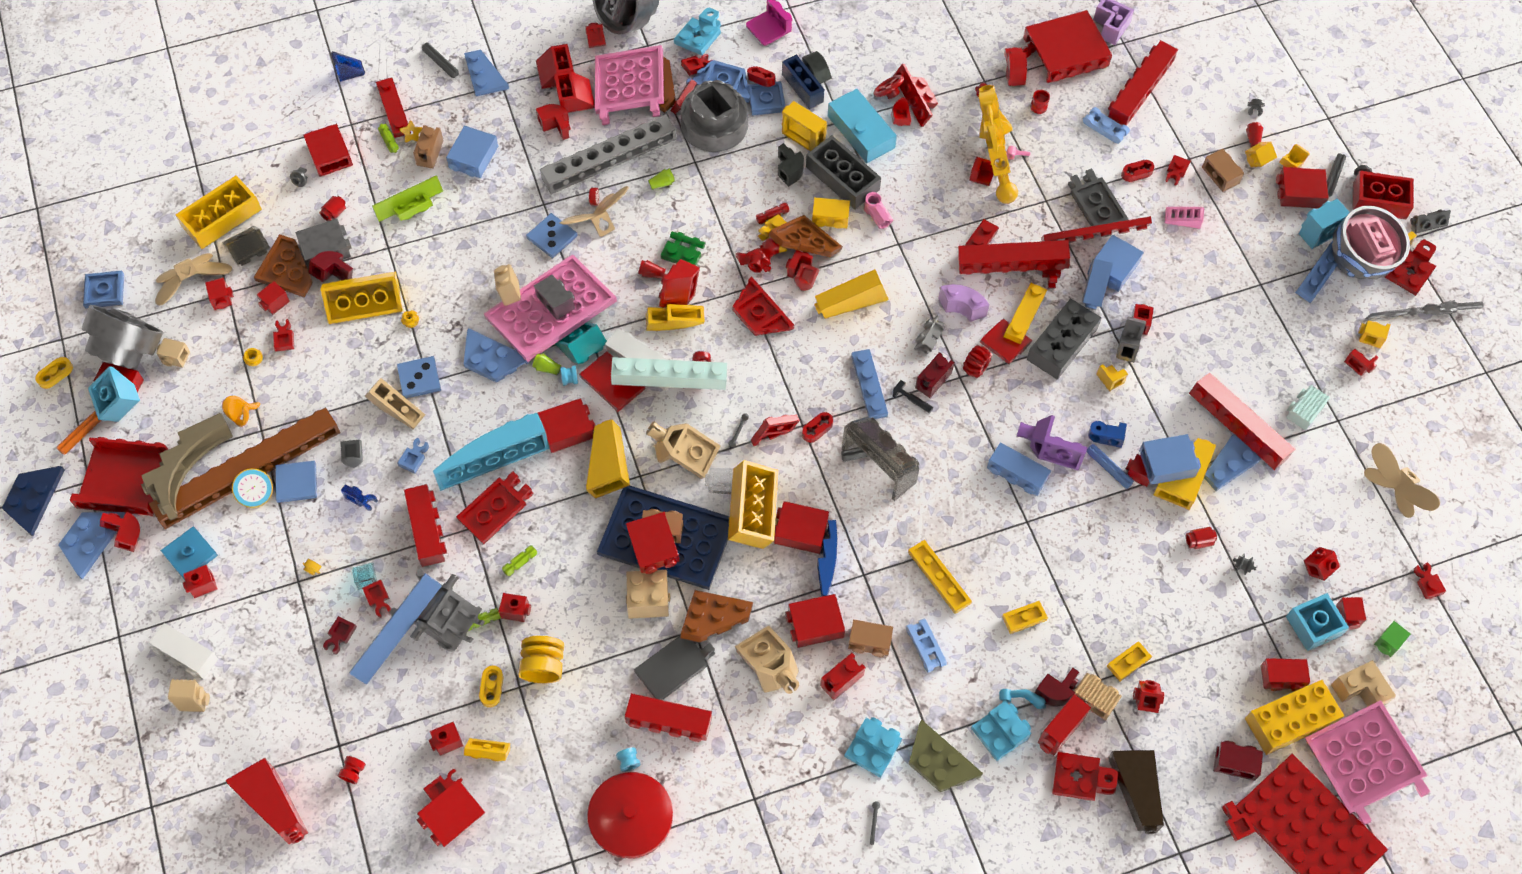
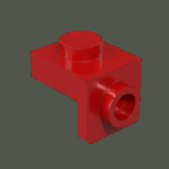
M796 250L792 259L789 258L786 263L787 276L794 279L801 263L812 266L813 256L807 252Z

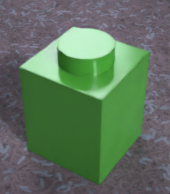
M1393 621L1374 645L1378 647L1380 652L1392 657L1411 633Z

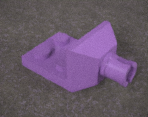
M1050 415L1037 421L1036 426L1020 422L1016 437L1030 440V448L1038 459L1079 471L1087 447L1078 442L1072 443L1063 440L1061 437L1050 436L1055 416Z

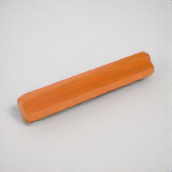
M96 411L89 415L56 447L60 453L65 455L101 421L98 420Z

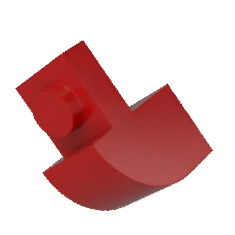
M1017 47L1005 48L1004 55L1007 62L1006 79L1008 86L1025 85L1027 77L1026 52H1023L1022 48Z
M547 104L536 108L537 120L543 132L557 127L563 140L570 138L569 130L571 128L568 111L563 106Z
M129 512L125 513L124 518H120L115 513H103L100 519V527L118 532L114 547L134 552L140 536V524L136 517Z

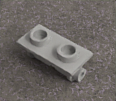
M938 315L932 320L928 319L923 326L925 328L924 332L920 333L915 340L917 344L914 350L920 347L925 354L932 352L937 342L932 336L939 339L944 330V323L937 321Z

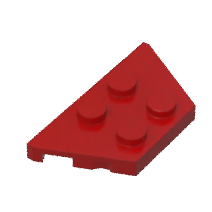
M751 276L745 289L741 291L739 299L735 301L732 307L733 312L754 336L793 330L795 325Z

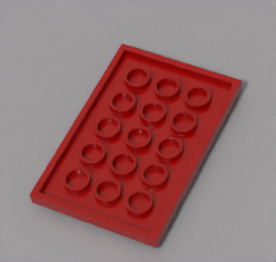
M1293 753L1236 805L1239 814L1246 812L1256 833L1296 874H1364L1389 850L1353 813L1349 814L1345 805Z

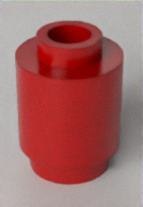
M332 196L321 207L319 214L327 222L335 220L346 209V202L340 196Z
M1211 527L1190 530L1185 536L1187 546L1194 549L1214 546L1215 541H1217L1216 531L1212 530Z

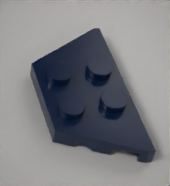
M62 466L18 474L2 506V509L31 536H34L65 471Z

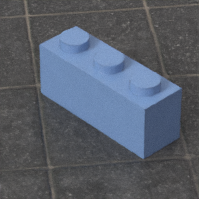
M1001 442L990 457L987 469L991 473L1002 476L1009 483L1018 485L1025 492L1036 496L1039 495L1051 473L1050 469Z

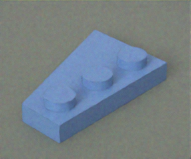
M481 49L464 53L476 96L509 89L508 83Z
M1233 433L1205 473L1204 479L1215 491H1218L1256 465L1261 458Z

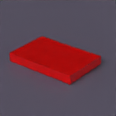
M606 351L579 373V376L619 412L646 388L645 386L612 385L611 370L613 356Z

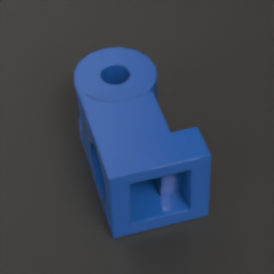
M1094 421L1090 426L1088 437L1096 443L1122 448L1127 423L1119 422L1118 426L1106 425L1102 421Z

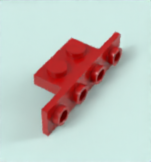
M901 64L893 76L902 75L904 77V81L899 88L908 101L920 126L924 127L933 116L929 108H935L938 102L925 78L912 77L906 65Z

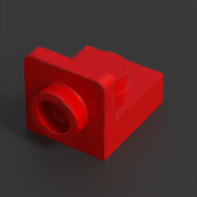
M590 23L588 26H585L589 48L606 46L602 24Z
M1354 349L1349 353L1344 362L1360 376H1363L1366 372L1371 373L1377 367L1375 363L1379 357L1375 355L1369 361L1362 353Z

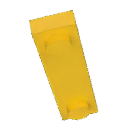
M1030 283L1005 332V338L1019 344L1022 343L1046 295L1047 289Z
M925 539L908 550L909 555L954 614L972 603V600Z

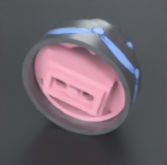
M1361 206L1352 210L1333 233L1334 261L1341 271L1352 278L1378 279L1385 277L1405 261L1410 250V240L1404 225L1392 213L1376 206Z

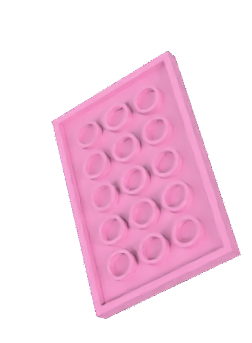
M572 254L521 288L520 301L507 306L500 302L485 312L484 316L509 344L529 362L537 354H541L617 302V298ZM550 275H553L557 280L560 279L567 291L570 290L575 297V309L559 319H556L537 298L534 289L535 284Z

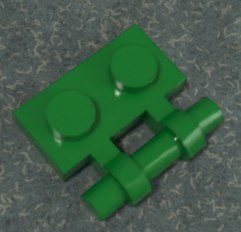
M672 231L670 238L675 239V242L667 241L661 253V259L675 264L682 259L697 265L701 252L696 249L697 247L704 249L706 242L700 241V238L685 236V233L682 232L676 233ZM682 242L689 244L690 247L688 248L682 246L681 244Z

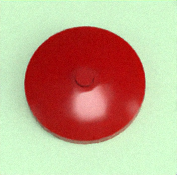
M638 772L620 773L604 781L594 792L588 807V825L596 843L609 854L620 858H639L652 853L667 838L673 822L672 802L666 789L656 779Z

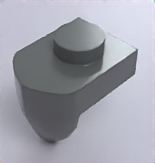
M362 440L340 441L341 462L351 468L359 466L363 462Z

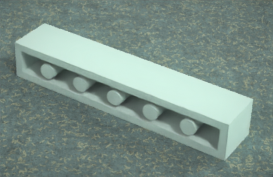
M612 357V385L726 390L727 363Z

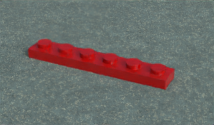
M1151 216L1049 233L1044 234L1041 237V241L1069 240V243L1076 242L1078 238H1083V240L1093 239L1095 235L1107 237L1111 236L1113 232H1119V234L1128 233L1130 229L1142 231L1148 229L1147 226L1152 224Z

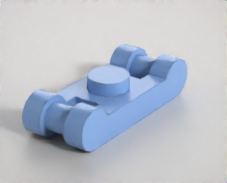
M1093 107L1089 112L1090 114L1083 118L1085 125L1116 144H1119L1123 140V136L1130 132L1128 126L1121 125L1107 117L1097 107Z
M926 619L919 620L915 625L909 624L906 626V631L911 637L927 672L933 671L935 667L947 665L946 659ZM922 630L924 634L918 636L917 632ZM934 654L936 658L930 660L929 655Z

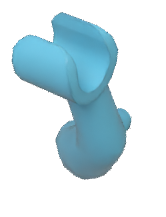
M1001 689L999 692V699L1003 702L1006 700L1007 703H1010L1011 698L1021 697L1027 699L1037 709L1046 708L1045 699L1027 689Z

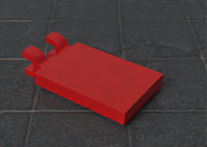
M512 471L504 481L500 477L494 481L456 518L484 545L527 505L524 500L529 499L534 493L527 484L519 491L515 490L513 487L521 481L519 476Z

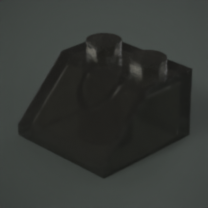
M252 226L222 242L235 264H241V266L251 262L250 258L256 255L260 257L266 254L267 249L270 248L262 232L256 226Z

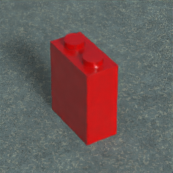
M337 123L303 135L319 177L353 166Z
M1283 167L1280 174H1277L1276 184L1279 185L1277 197L1280 199L1281 206L1320 208L1328 201L1326 169Z
M581 398L538 412L546 432L551 453L593 439L595 423L593 419L589 420L588 415H590L588 405H583Z
M783 501L782 508L778 507L776 519L779 520L778 524L775 525L774 544L820 554L830 511Z
M665 511L626 523L641 573L650 574L657 571V568L664 566L669 568L675 566L676 562L680 561Z
M836 594L788 604V611H785L787 623L792 625L793 630H790L792 642L796 641L797 648L845 637V627Z
M1074 694L1044 729L1037 742L1040 744V748L1045 753H1051L1054 756L1084 721L1091 707Z
M458 779L417 813L419 818L416 821L424 830L428 827L432 832L430 838L437 846L441 844L445 847L481 817L485 811Z

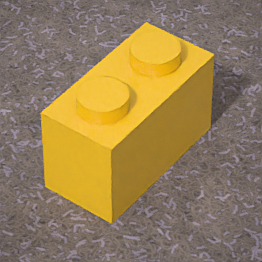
M814 197L812 222L818 227L847 228L850 201Z

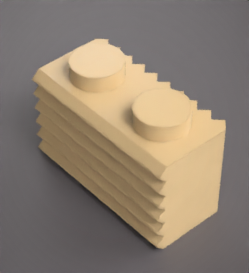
M510 264L499 266L494 270L496 290L503 304L507 306L520 301L519 281L513 268H511Z
M1089 673L1085 674L1074 690L1076 692L1075 695L1091 707L1090 710L1105 721L1122 697L1117 689L1112 686L1107 687L1098 676L1090 675Z
M173 678L170 683L168 699L179 711L204 712L205 707L209 704L210 695L204 691V688L195 679L193 681L191 679L188 681L187 679L184 681L181 679L179 681Z

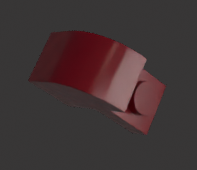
M324 251L310 260L308 273L321 282L326 281L332 275L342 281L352 279L353 268L343 262V254L335 251Z
M1072 668L1062 683L1047 673L1037 687L1035 694L1044 698L1047 705L1055 707L1065 705L1076 693L1073 689L1079 682L1077 679L1079 671Z

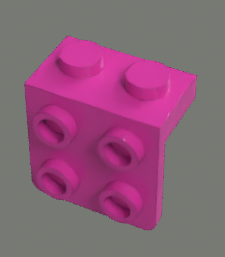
M767 0L766 11L746 22V27L762 45L766 46L792 31L793 19L791 14L782 8L780 2Z

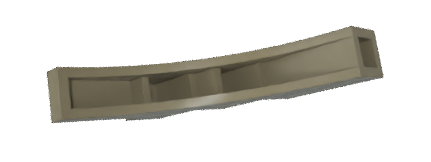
M222 413L177 432L180 438L177 441L178 445L160 453L162 462H159L161 467L141 475L144 481L141 486L145 494H150L153 500H157L162 515L167 514L170 521L178 517L176 510L177 494L187 473L207 452L233 437Z

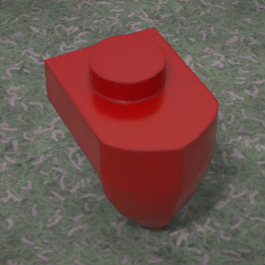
M904 97L896 101L891 112L892 122L898 126H910L911 123L909 104Z
M801 263L794 278L795 284L801 291L812 289L820 270Z

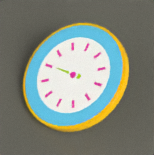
M254 468L240 472L232 484L234 498L241 505L250 508L265 504L270 499L273 491L270 477L264 471Z

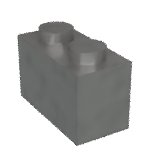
M550 275L534 285L537 298L556 319L575 309V297L570 290L567 291L560 279L557 280L553 275Z

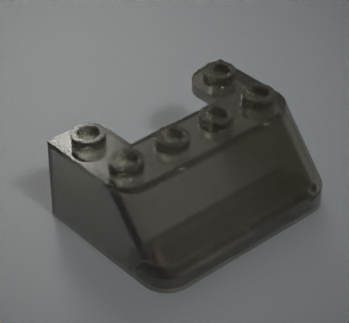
M864 417L851 421L844 426L842 450H847L856 443L895 482L892 494L894 501L917 483L919 474L918 460L915 457H911L901 444H897L892 439L891 434L886 430L884 431L874 418Z

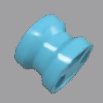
M576 365L571 366V368L561 367L563 386H567L568 383L578 384Z
M627 748L616 754L617 760L621 762L620 770L622 772L634 770L641 765L640 760L636 757V748Z

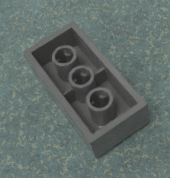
M833 135L806 154V168L840 198L849 200L850 206L854 210L865 202L868 193L880 191L881 177Z
M1070 298L1032 345L1027 361L1058 380L1097 331L1102 317Z

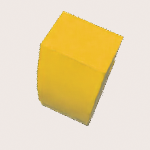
M667 304L666 308L648 307L646 311V331L683 329L701 325L705 322L704 306Z

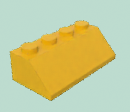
M396 271L325 283L320 288L328 324L403 312Z

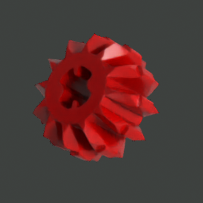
M976 345L968 353L963 363V370L968 375L979 378L989 366L992 353L985 347Z

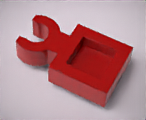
M704 54L701 58L695 55L682 59L681 66L689 76L697 74V71L706 67L710 62L708 61L709 55Z
M1174 155L1167 169L1169 173L1165 181L1168 182L1170 178L1175 179L1174 185H1178L1180 177H1184L1191 161Z
M286 319L284 326H280L277 320L275 326L278 332H273L275 351L295 349L294 333L290 330L291 324L289 320Z
M1428 562L1423 565L1425 571H1422L1419 565L1414 568V573L1421 578L1417 581V584L1425 599L1443 595L1446 589L1438 574H1431V565Z
M381 579L362 588L370 607L376 605L375 613L379 618H382L380 613L382 608H387L388 613L390 612L391 607L385 603L390 598Z
M455 769L449 771L445 780L440 775L423 788L431 800H434L455 782L451 779V775L456 772Z

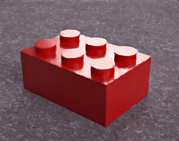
M1359 171L1353 182L1352 210L1361 206H1376L1387 210L1398 219L1406 220L1414 208V178Z

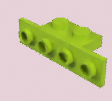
M436 175L372 205V208L379 222L395 214L401 221L408 220L413 215L425 212L432 207L433 203L430 198L443 192V189Z

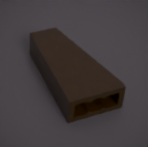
M1112 751L1108 756L1112 769L1118 772L1117 782L1137 830L1145 831V834L1158 833L1164 826L1155 751Z

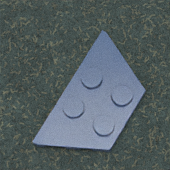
M712 60L706 67L697 71V75L692 78L697 82L696 86L705 81L714 80L728 83L740 93L747 103L750 101L744 68ZM688 78V79H687L686 85H687L688 82L691 80V78Z
M468 328L464 355L465 368L497 383L504 379L506 375L517 371L516 368L524 363L527 365L531 362H527L516 350Z
M82 512L59 543L62 552L81 579H84L117 532L100 527L102 514L115 513L120 518H124V512Z

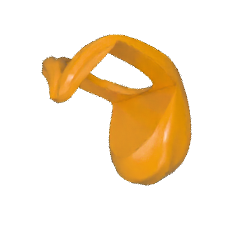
M228 396L222 403L224 414L239 427L245 426L249 420L248 411L255 410L260 406L259 402L247 403L237 396Z

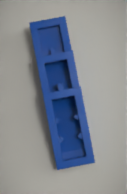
M828 520L827 530L829 539H823L822 544L824 558H818L817 560L821 597L829 595L834 577L838 540L836 520Z

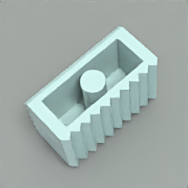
M1310 385L1307 390L1303 388L1297 396L1298 402L1293 401L1287 409L1289 414L1286 418L1305 431L1330 399L1329 396L1323 394L1313 385Z

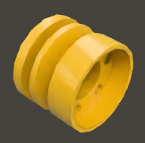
M529 636L521 641L522 650L520 654L523 659L519 662V677L533 683H554L561 680L563 665L560 660L563 659L564 642L549 636Z

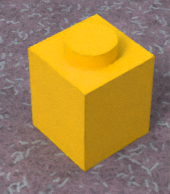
M1272 141L1260 142L1245 151L1250 167H1262L1277 158Z

